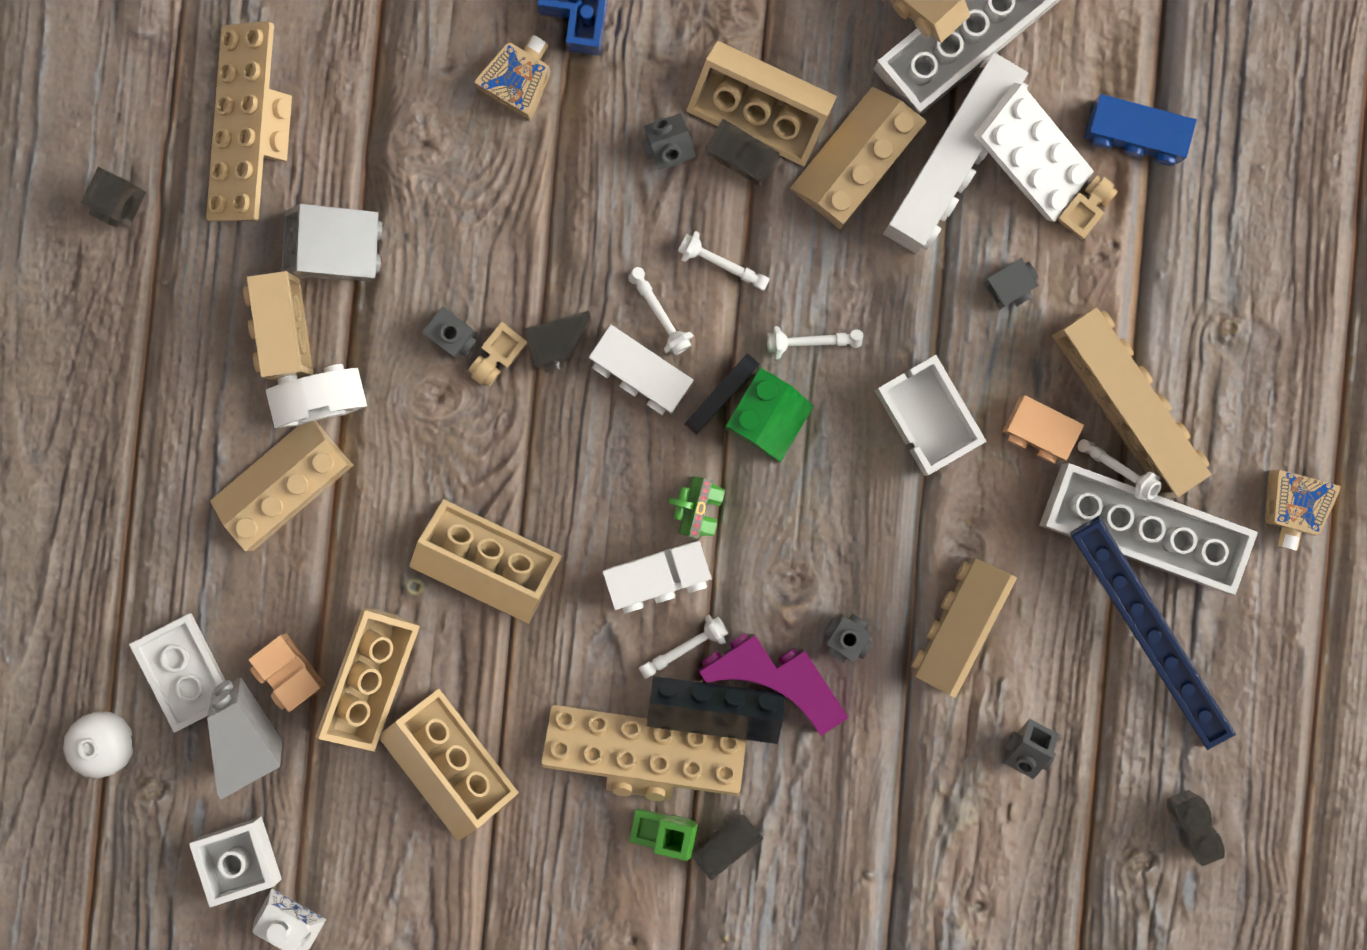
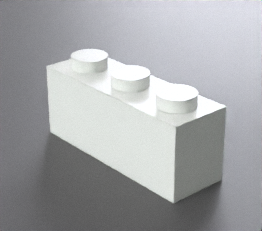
M613 325L609 326L589 356V359L594 362L591 367L593 370L607 379L612 374L622 381L619 385L620 388L634 397L639 392L649 399L646 405L662 416L665 411L670 414L674 412L694 382L692 378Z

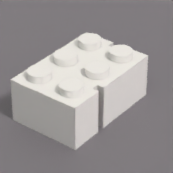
M937 355L905 372L908 379L903 373L874 390L905 444L913 443L914 448L909 451L924 476L932 474L987 442Z
M700 540L603 571L614 609L622 608L624 614L643 608L642 601L654 598L657 604L675 598L674 591L682 588H687L688 593L707 588L705 581L712 580Z

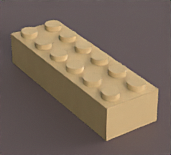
M1098 307L1082 314L1051 336L1144 473L1146 474L1150 471L1160 475L1161 489L1159 495L1163 498H1178L1211 476L1207 469L1210 464L1205 455L1199 449L1195 451L1188 441L1191 436L1186 427L1181 422L1176 423L1169 413L1172 408L1167 399L1162 394L1157 395L1150 384L1153 380L1143 366L1138 367L1131 357L1134 355V352L1128 342L1123 338L1119 340L1112 329L1115 325L1106 311L1100 312Z

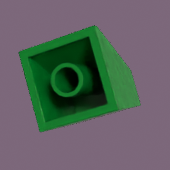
M760 367L724 429L781 462L814 405L790 384Z

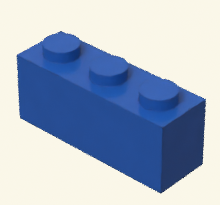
M1100 94L1093 102L1084 138L1092 140V145L1099 148L1111 149L1112 146L1124 149L1126 155L1143 157L1145 154L1156 157L1155 161L1159 164L1174 166L1175 163L1179 164L1187 158L1197 119Z

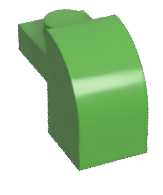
M638 808L635 810L629 842L655 848V854L687 861L692 857L698 824L681 816H669Z

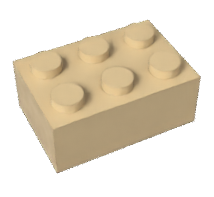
M288 271L247 277L248 286H244L243 293L247 306H251L253 319L248 320V328L251 339H256L257 352L253 353V363L256 372H260L262 378L277 381V379L285 376L297 375V378L314 375L300 279Z

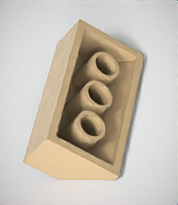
M717 41L705 61L686 112L805 167L837 96Z
M871 87L790 187V190L841 230L923 129L927 121L902 100Z
M316 421L309 422L292 430L211 499L210 502L223 526L245 552L254 551L354 465Z
M443 499L419 538L409 567L529 624L562 555Z
M972 557L969 563L964 561L956 574V579L959 582L954 592L949 590L942 601L941 608L944 609L941 618L939 621L934 619L925 636L929 641L924 651L919 649L916 652L910 665L914 668L913 676L954 698L957 697L1017 577Z
M368 608L361 610L315 736L316 738L375 752L420 628L419 625L399 615L378 609Z
M440 689L407 712L380 735V741L457 841L478 829L519 793Z

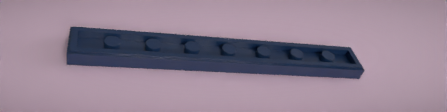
M1097 516L1071 531L1072 539L1206 750L1237 735L1101 517Z

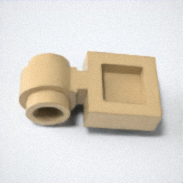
M1097 175L1084 190L1089 194L1088 199L1079 192L1057 220L1083 240L1105 214L1096 205L1102 204L1106 207L1118 191L1113 188L1114 184L1106 177L1100 178Z
M501 322L481 347L490 354L489 357L484 359L482 356H479L468 369L472 374L471 378L481 386L485 384L490 387L501 373L497 369V363L500 362L508 369L528 342Z

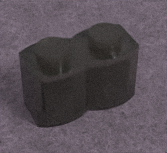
M1190 790L1167 798V810L1173 823L1180 829V843L1185 853L1201 866L1224 858V843L1219 833L1212 827L1211 811L1205 800Z

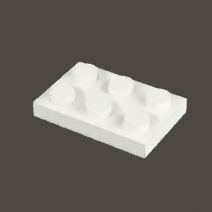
M192 613L129 644L174 733L208 716L213 690L226 680Z

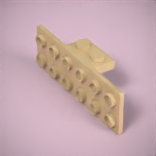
M268 21L223 25L221 27L206 213L208 221H257L259 219L263 158L274 161H287L292 96L269 89L274 24Z
M558 705L551 707L542 757V767L604 776L607 777L606 791H612L618 796H630L631 794L645 796L651 801L671 800L673 787L734 796L740 794L746 740L646 727L647 718Z

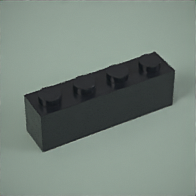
M653 676L646 727L778 744L783 723L785 696L781 693Z

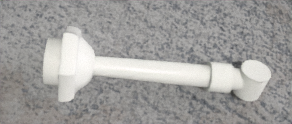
M697 231L692 236L686 233L678 249V252L683 254L681 261L685 262L699 255L741 277V280L753 283L752 286L762 291L765 290L770 280L768 277L759 273L757 275L747 267L743 268L701 248L700 234Z
M640 267L634 268L628 276L629 281L637 285V290L641 296H644L669 334L667 345L664 348L665 353L673 351L675 356L679 355L692 346L689 340L694 335L691 332L686 333L675 330L652 292L653 289L649 282L645 281L644 270Z
M774 326L773 333H767L768 353H774L775 359H780L788 346H847V344H850V346L858 348L862 345L863 332L857 329L851 331L850 334L836 333V335L787 338L778 326Z
M1086 439L1079 441L1078 450L1080 452L1089 454L1097 462H1102L1136 483V498L1146 501L1157 496L1161 489L1159 474L1149 471L1139 476L1106 454V451L1096 446L1094 442Z
M707 615L705 617L706 623L703 633L666 654L659 655L651 663L649 661L638 668L644 679L654 675L657 670L660 671L668 666V663L707 639L719 644H725L724 636L728 634V631L719 617L713 619L710 615Z

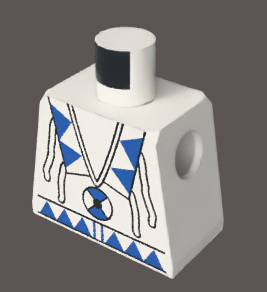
M271 889L255 917L252 932L281 950H309L326 919Z

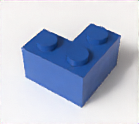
M538 0L537 5L540 15L569 19L566 45L569 52L601 56L608 0Z

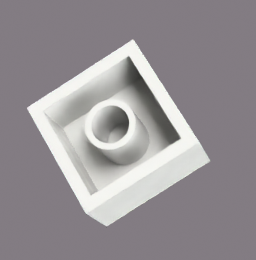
M262 816L200 836L189 843L209 907L274 887L282 880Z

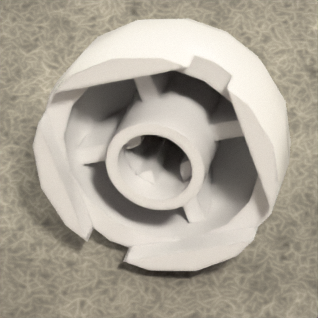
M93 712L82 716L70 726L64 737L63 751L66 761L75 772L84 777L103 778L117 773L127 765L133 754L131 728L123 718L112 712Z

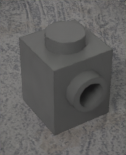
M1022 257L983 281L999 310L1012 302L1018 307L1034 297L1031 290L1039 286L1036 282L1038 279L1036 270L1030 262L1025 263Z
M443 306L422 332L457 359L461 354L466 357L477 343L474 339L477 332Z

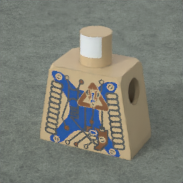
M531 35L523 50L510 42L507 43L475 80L474 83L477 89L531 121L550 76L549 66L540 60L549 45L535 35Z
M1271 470L1268 478L1265 522L1269 525L1281 527L1277 546L1297 551L1302 533L1319 535L1340 492L1341 486L1282 470Z

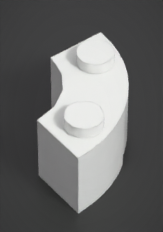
M343 364L328 366L324 368V373L299 379L297 375L285 376L277 379L278 385L266 389L275 428L301 426L324 418L347 415L367 406L358 368L344 369Z

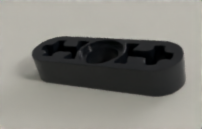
M747 353L684 425L697 435L760 364Z

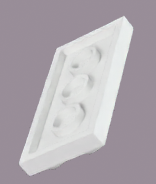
M1013 83L974 133L977 140L1048 221L1055 222L1094 172L1023 84Z

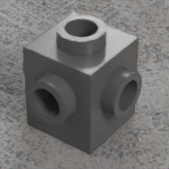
M681 113L668 118L657 119L653 123L644 126L647 139L642 140L647 159L654 158L659 170L666 167H674L683 161L696 157L689 130Z
M853 613L849 619L842 614L838 620L833 617L823 632L827 636L823 642L830 646L827 653L842 663L847 658L853 662L858 657L863 659L873 644L869 640L872 634L866 630L869 624ZM848 633L855 635V642L850 646L845 645L843 641L844 636Z
M1029 718L1018 733L1013 731L1008 737L1005 744V749L1008 750L1004 764L1034 779L1042 769L1047 771L1052 765L1056 755L1054 750L1059 734Z

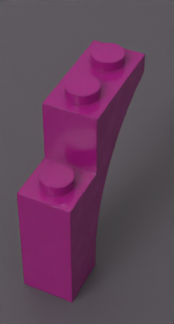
M743 633L729 642L732 647L722 655L717 650L701 661L704 666L699 669V672L706 683L734 679L751 681L772 688L795 703L806 714L820 736L848 719V716L804 649L798 652L795 648L787 651L778 658L781 663L775 666L755 634L748 637L746 633Z

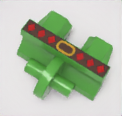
M692 476L690 488L681 487L678 499L668 497L667 503L676 505L673 518L681 520L678 533L694 538H699V535L714 536L717 519L704 516L707 503L717 506L721 505L725 489L712 484L713 480Z

